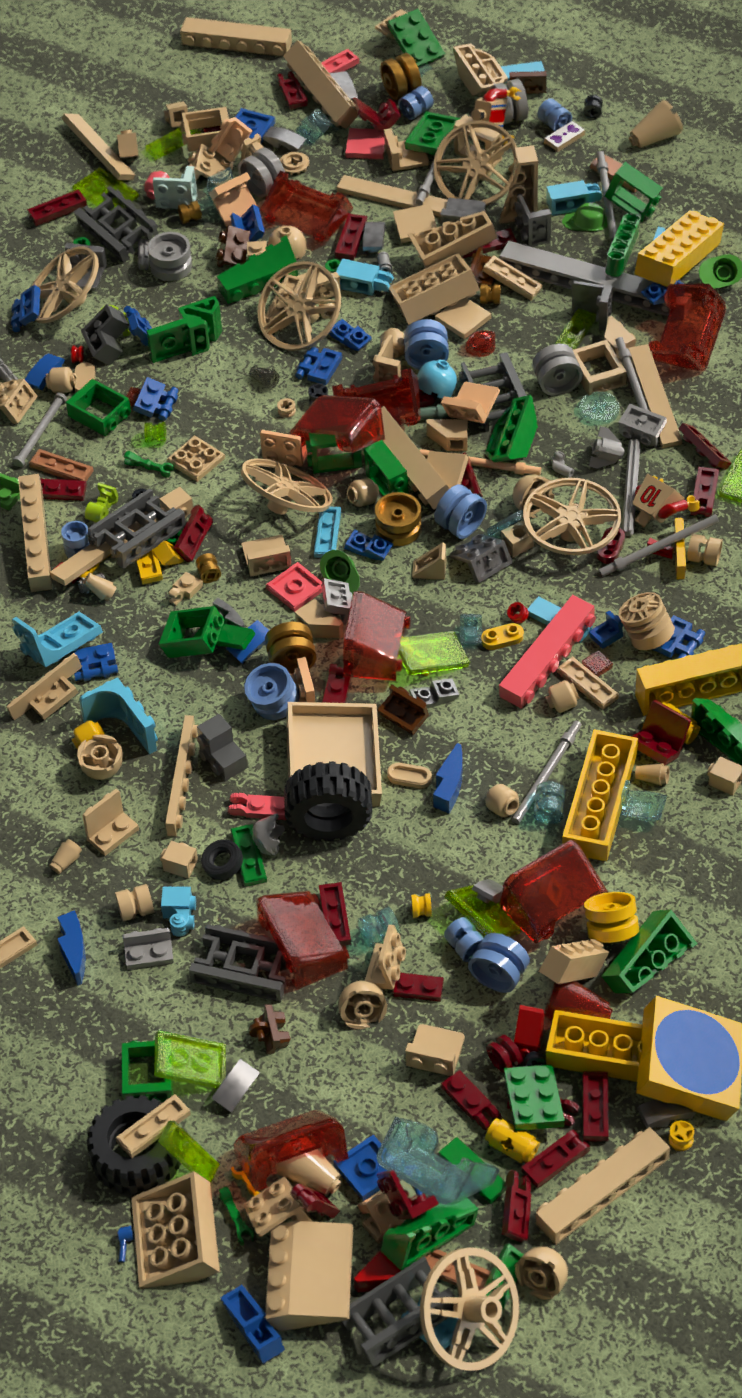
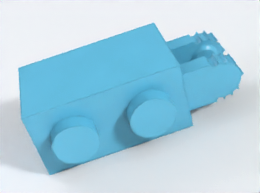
M584 180L546 186L547 204L552 215L576 212L577 208L584 203L600 201L603 195L599 191L598 184H585Z
M346 259L341 260L336 271L340 277V289L372 296L375 290L388 291L389 284L394 279L391 273L381 271L379 266Z

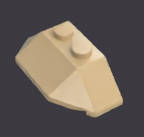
M472 44L453 47L459 77L472 96L486 94L493 84L508 81V77L493 56L476 49Z

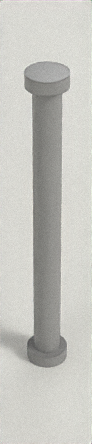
M63 393L55 395L54 402L19 455L12 460L14 466L22 468L25 465V459L61 404L67 401V397Z

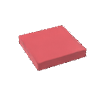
M349 128L345 152L346 158L383 159L385 150L383 130Z
M297 562L267 583L266 589L295 612L322 593V581Z

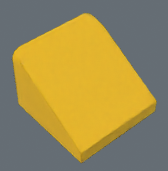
M162 541L153 550L162 565L184 562V559L173 549L174 545L167 541Z

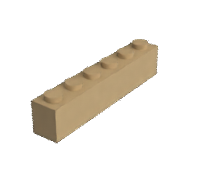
M186 17L181 29L182 45L284 56L292 44L291 29Z
M297 40L283 56L288 62L286 65L293 72H296L295 77L299 81L305 83L304 88L314 95L312 98L319 105L323 106L321 108L322 111L331 116L330 121L336 127L341 126L347 129L358 117L354 103L309 47Z
M383 406L364 421L369 427L366 430L373 440L376 438L379 441L383 440L407 470V477L410 479L408 484L412 490L420 492L418 497L425 506L429 503L435 509L440 499L450 488Z
M39 474L18 476L27 572L31 592L51 590L53 588L52 578L50 577L51 569Z
M650 1127L644 1132L636 1133L627 1145L619 1146L611 1157L607 1160L599 1161L587 1175H580L575 1184L568 1189L563 1188L551 1202L543 1203L536 1212V1225L555 1245L666 1162L669 1159L670 1147Z

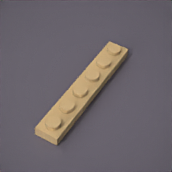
M185 715L165 823L167 836L173 837L177 836L178 828H182L183 816L180 813L186 807L184 792L189 790L187 774L192 772V760H190V757L195 755V743L193 740L198 736V725H195L194 716Z

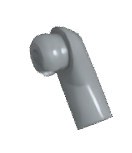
M556 451L551 458L553 470L570 478L574 473V469L565 465L563 460L565 454Z

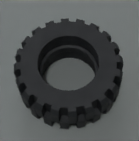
M329 761V763L316 762L312 766L311 764L306 765L302 770L298 769L290 776L284 788L285 818L287 823L296 833H302L308 839L312 837L318 841L322 839L334 841V839H346L349 835L352 837L358 833V830L362 831L372 818L371 783L362 771L360 772L354 766L349 767L346 763L336 764L334 761Z
M128 1096L126 1100L120 1101V1099L113 1101V1105L110 1107L106 1105L100 1110L101 1115H95L92 1120L93 1126H90L87 1132V1149L95 1175L99 1180H103L104 1185L109 1189L115 1186L116 1192L124 1194L126 1190L130 1191V1195H138V1191H148L155 1186L165 1184L166 1179L171 1180L176 1175L175 1169L178 1170L180 1168L181 1158L184 1156L183 1139L179 1124L157 1139L158 1142L155 1147L145 1155L129 1158L113 1151L117 1143L116 1137L161 1105V1101L157 1099L149 1101L147 1096H140L139 1099Z

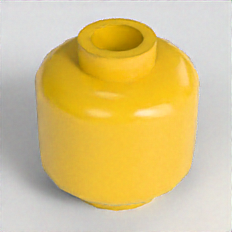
M89 720L74 729L75 737L72 739V742L78 750L84 740L87 742L93 739L92 736L106 734L98 722L94 723Z

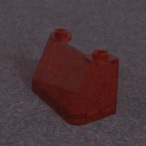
M279 171L260 209L262 215L265 216L264 220L271 224L277 222L285 226L296 227L301 232L313 236V239L321 243L328 241L346 221L348 213L351 214L354 209L346 195L338 192L336 195L333 193L331 195L302 185L299 180H289L288 173Z
M669 284L664 295V301L670 309V313L660 342L653 340L649 343L652 357L656 362L694 371H704L709 364L726 312L725 301L710 284Z
M409 368L401 370V377L394 375V379L361 387L350 385V388L343 389L342 384L332 386L338 427L358 425L359 433L365 434L369 427L364 421L383 406L399 426L405 424L407 426L416 425L421 419L419 384L416 374Z
M323 395L314 400L291 429L289 435L300 436L302 447L306 445L305 440H309V433L335 435L339 449L344 452L353 453L377 441L385 440L381 406L373 398Z
M354 591L343 642L344 677L396 681L397 673L402 672L403 659H399L402 633H405L406 629H410L411 616H407L406 611L361 591Z
M570 840L512 873L503 884L500 908L537 944L543 939H549L553 935L556 921L583 906L587 899L595 895L608 893V890L582 848L574 840Z
M310 891L264 895L255 899L258 921L262 928L270 931L286 961L287 969L293 973L294 979L291 980L296 990L348 969L347 960L350 959L349 952L345 946L340 945L319 908L320 903L315 893L311 894Z
M312 1110L243 1134L234 1143L235 1158L255 1192L267 1188L266 1179L270 1174H277V1163L320 1148V1152L324 1157L331 1154L337 1163L349 1159L342 1124L338 1119L322 1110Z

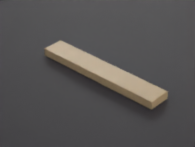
M63 114L62 120L117 180L134 179L135 174L79 114Z
M343 175L337 186V192L405 209L419 206L416 204L418 193L346 175ZM428 196L422 205L431 204L433 215L441 217V211L446 209L448 200Z
M649 345L628 348L648 410L667 418V423L658 436L661 447L682 445V438Z
M135 522L127 528L135 533L144 526ZM106 542L98 547L89 544L50 571V577L66 586L109 556L112 546Z

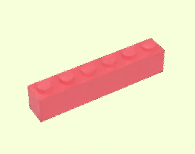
M572 595L499 684L500 698L521 709L526 703L529 704L533 700L535 692L545 685L547 677L551 672L554 673L557 670L559 662L563 657L566 658L570 654L575 642L578 643L582 639L584 631L594 624L596 619L594 605Z

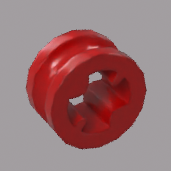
M72 346V363L77 361L83 363V346H79V348Z
M514 602L508 607L507 616L514 623L521 624L528 618L529 611L521 602Z

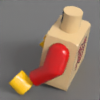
M511 87L508 91L507 89L488 90L482 98L476 100L475 108L471 113L472 119L474 121L492 122L503 128L507 96L518 101L521 97L515 96V93L521 92V90L516 87Z
M647 474L643 483L635 489L633 505L641 512L634 521L645 528L651 518L659 523H663L668 517L677 512L687 509L692 512L699 510L700 504L698 500L695 501V497L692 495L687 497V501L684 500L685 498L674 488L665 484L662 478L658 480L656 476Z

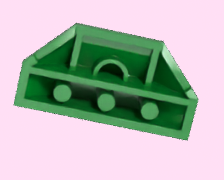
M531 395L514 398L510 403L511 406L504 411L496 422L485 452L486 456L493 463L527 457L538 427L533 397Z

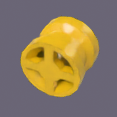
M430 893L419 897L416 894L411 895L413 918H418L420 915L432 917Z
M683 1120L674 1122L669 1130L670 1146L677 1151L690 1149L694 1139L693 1126Z

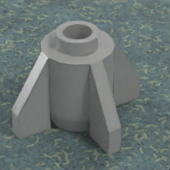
M600 426L597 436L602 438H596L594 443L591 442L590 445L592 447V454L596 455V457L591 456L589 466L593 468L614 464L618 459H622L624 448L618 438L609 428Z

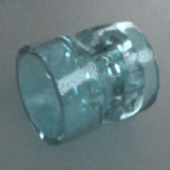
M547 781L538 784L536 787L534 818L538 822L557 824L563 819L565 788L561 784Z
M390 907L376 911L375 916L368 914L357 920L360 933L368 947L382 942L388 925H395L397 933L400 934L398 921Z

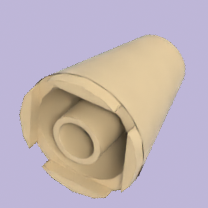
M662 100L630 131L629 140L634 147L641 148L681 133L683 125L677 113L673 114L670 110L673 108L672 105Z
M297 1130V1135L293 1133L286 1140L277 1153L279 1161L277 1164L272 1162L270 1167L274 1174L281 1177L285 1176L290 1181L305 1185L324 1195L334 1194L341 1185L339 1180L340 1174L300 1130Z

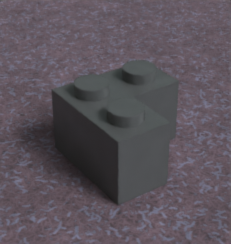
M106 304L81 330V333L92 356L107 365H111L123 353L117 338L130 325L123 312Z
M220 714L197 726L198 736L196 738L200 746L198 753L204 762L208 761L211 764V768L216 776L220 775L227 781L248 768L246 755L233 741L232 727Z

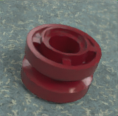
M502 1034L496 1039V1042H491L486 1046L489 1059L502 1073H504V1068H512V1065L518 1066L523 1062L519 1048L507 1035Z

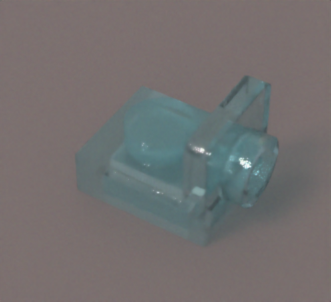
M461 614L460 648L482 647V615Z

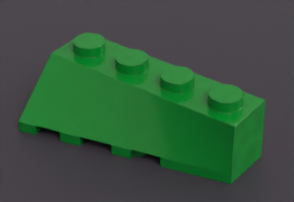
M287 236L280 238L281 242L274 246L270 244L265 247L266 251L257 256L253 254L248 257L246 263L242 265L238 263L217 276L218 290L228 304L263 291L267 282L276 272L289 264L297 262ZM298 270L290 272L288 275L298 276ZM286 275L282 277L278 282L282 284Z
M693 699L691 718L696 720L700 726L699 734L735 763L742 766L741 722L729 715L720 705L715 704L710 699Z
M671 909L653 911L639 928V932L631 938L601 977L614 993H633L652 979L654 974L664 970L670 962L680 958L686 950L693 948L698 943Z
M459 1190L450 1195L446 1194L438 1201L439 1204L413 1219H406L396 1228L387 1230L383 1236L381 1252L402 1271L474 1226L479 1209Z

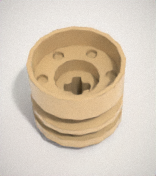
M646 592L633 596L619 609V618L633 646L638 650L655 649L666 643L674 634L675 627L668 612H666L667 610L660 596L656 593Z

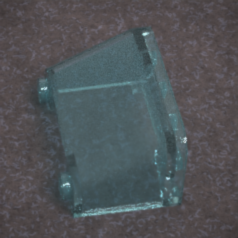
M399 1117L394 1118L377 1153V1161L382 1168L387 1171L394 1170L397 1177L428 1196L435 1195L437 1201L444 1205H454L493 1184L500 1171L499 1168L490 1163H475L467 1158H462L461 1163L456 1165L450 1163L434 1153L439 1142L438 1134L434 1129L424 1123Z

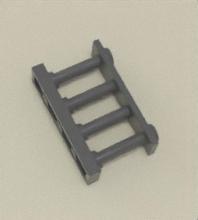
M507 352L499 354V363L495 366L468 371L465 362L461 363V371L458 372L461 384L464 382L474 383L472 379L496 373L503 374V379L482 384L498 388H509V393L498 395L493 405L507 401L512 402L514 398L527 396ZM506 409L489 413L485 423L478 422L479 426L482 425L485 432H488L489 421L499 419Z
M425 1257L412 1263L350 1304L349 1320H344L342 1323L347 1331L356 1327L366 1340L361 1346L373 1367L424 1334L421 1325L420 1307H418L408 1292L419 1284L424 1287L431 1271ZM434 1286L431 1298L455 1297L450 1288L440 1293ZM399 1298L410 1313L396 1321L386 1306ZM431 1303L430 1308L453 1311L454 1303ZM377 1312L388 1327L374 1335L364 1320ZM430 1313L433 1328L449 1318Z

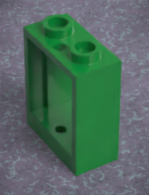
M624 162L615 173L604 197L628 214L638 215L642 222L646 217L650 218L655 212L656 208L654 206L662 198L660 193L663 187ZM626 182L648 197V203L645 204L622 188L623 183Z
M94 379L86 383L66 402L69 417L103 436L113 431L131 413L129 398ZM96 399L115 408L103 420L85 410Z
M358 425L309 431V440H305L307 453L310 452V454H307L308 467L312 466L313 474L362 467L361 438ZM351 445V452L317 457V449Z
M383 440L365 447L366 475L378 485L382 496L393 492L409 494L407 470Z
M215 606L171 611L159 641V646L169 658L213 653L224 624V618ZM205 626L201 637L183 639L186 629Z
M156 1039L154 1041L122 1043L123 1100H126L128 1096H133L134 1099H139L140 1096H147L149 1101L157 1099L163 1103L173 1096L172 1047L170 1040ZM164 1055L165 1082L130 1085L129 1058Z

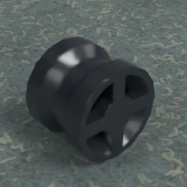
M597 95L586 97L583 113L587 118H599L601 116L602 98Z
M319 383L309 387V404L318 409L327 406L329 403L328 388L324 384Z

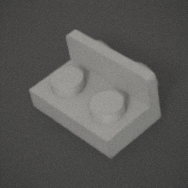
M629 404L618 422L619 433L628 439H638L643 445L656 447L658 445V436L666 425L667 418Z
M324 578L321 587L325 611L332 614H340L343 625H346L348 619L352 618L354 614V605L351 604L352 592L349 590V584Z
M156 928L150 931H134L129 934H123L127 970L174 964L169 928Z

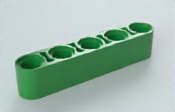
M625 214L621 220L607 254L605 273L609 276L618 277L624 272L638 237L640 217L636 214Z

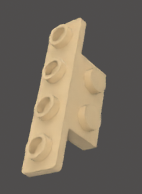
M75 653L71 654L53 670L47 672L43 678L31 685L19 697L13 699L6 707L11 718L15 720L30 708H33L45 720L78 694L76 687L67 680L82 668L78 656Z

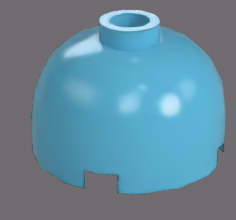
M444 360L425 363L416 377V385L422 391L429 395L432 392L437 393L438 398H443L444 396L451 397L457 383L455 371Z

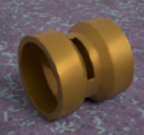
M196 200L190 202L187 206L185 204L178 205L179 217L183 224L189 223L190 219H202L201 209Z
M481 284L480 304H487L488 302L500 304V284H494L493 286Z
M207 553L199 556L195 564L198 571H200L201 580L204 583H211L220 579L221 570L217 565L215 555Z

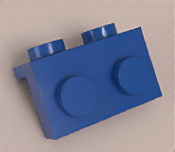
M252 204L241 217L234 213L230 215L233 227L250 231L249 242L258 241L265 234L259 207Z

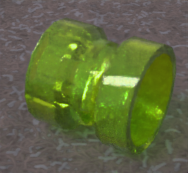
M145 422V443H151L154 440L166 442V422H159L155 425L152 422Z

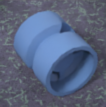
M420 86L400 98L398 103L402 114L412 120L432 108L434 100L428 89Z
M552 98L545 100L537 112L538 118L553 131H557L572 121L571 112Z
M71 521L63 526L61 535L66 556L71 558L90 544L88 527L81 521Z
M461 917L452 922L444 932L445 939L455 948L456 953L464 962L470 961L484 938L480 932L476 931V927L466 917Z

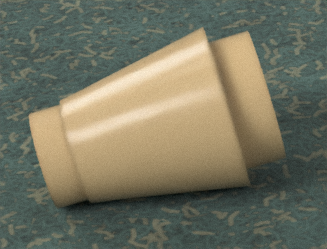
M91 573L83 581V584L101 600L109 601L116 590L113 582Z
M663 763L636 766L635 779L660 786L669 782L670 769L669 766H664Z
M67 839L66 842L61 843L49 865L50 868L60 874L80 857L79 854L82 849L75 842Z

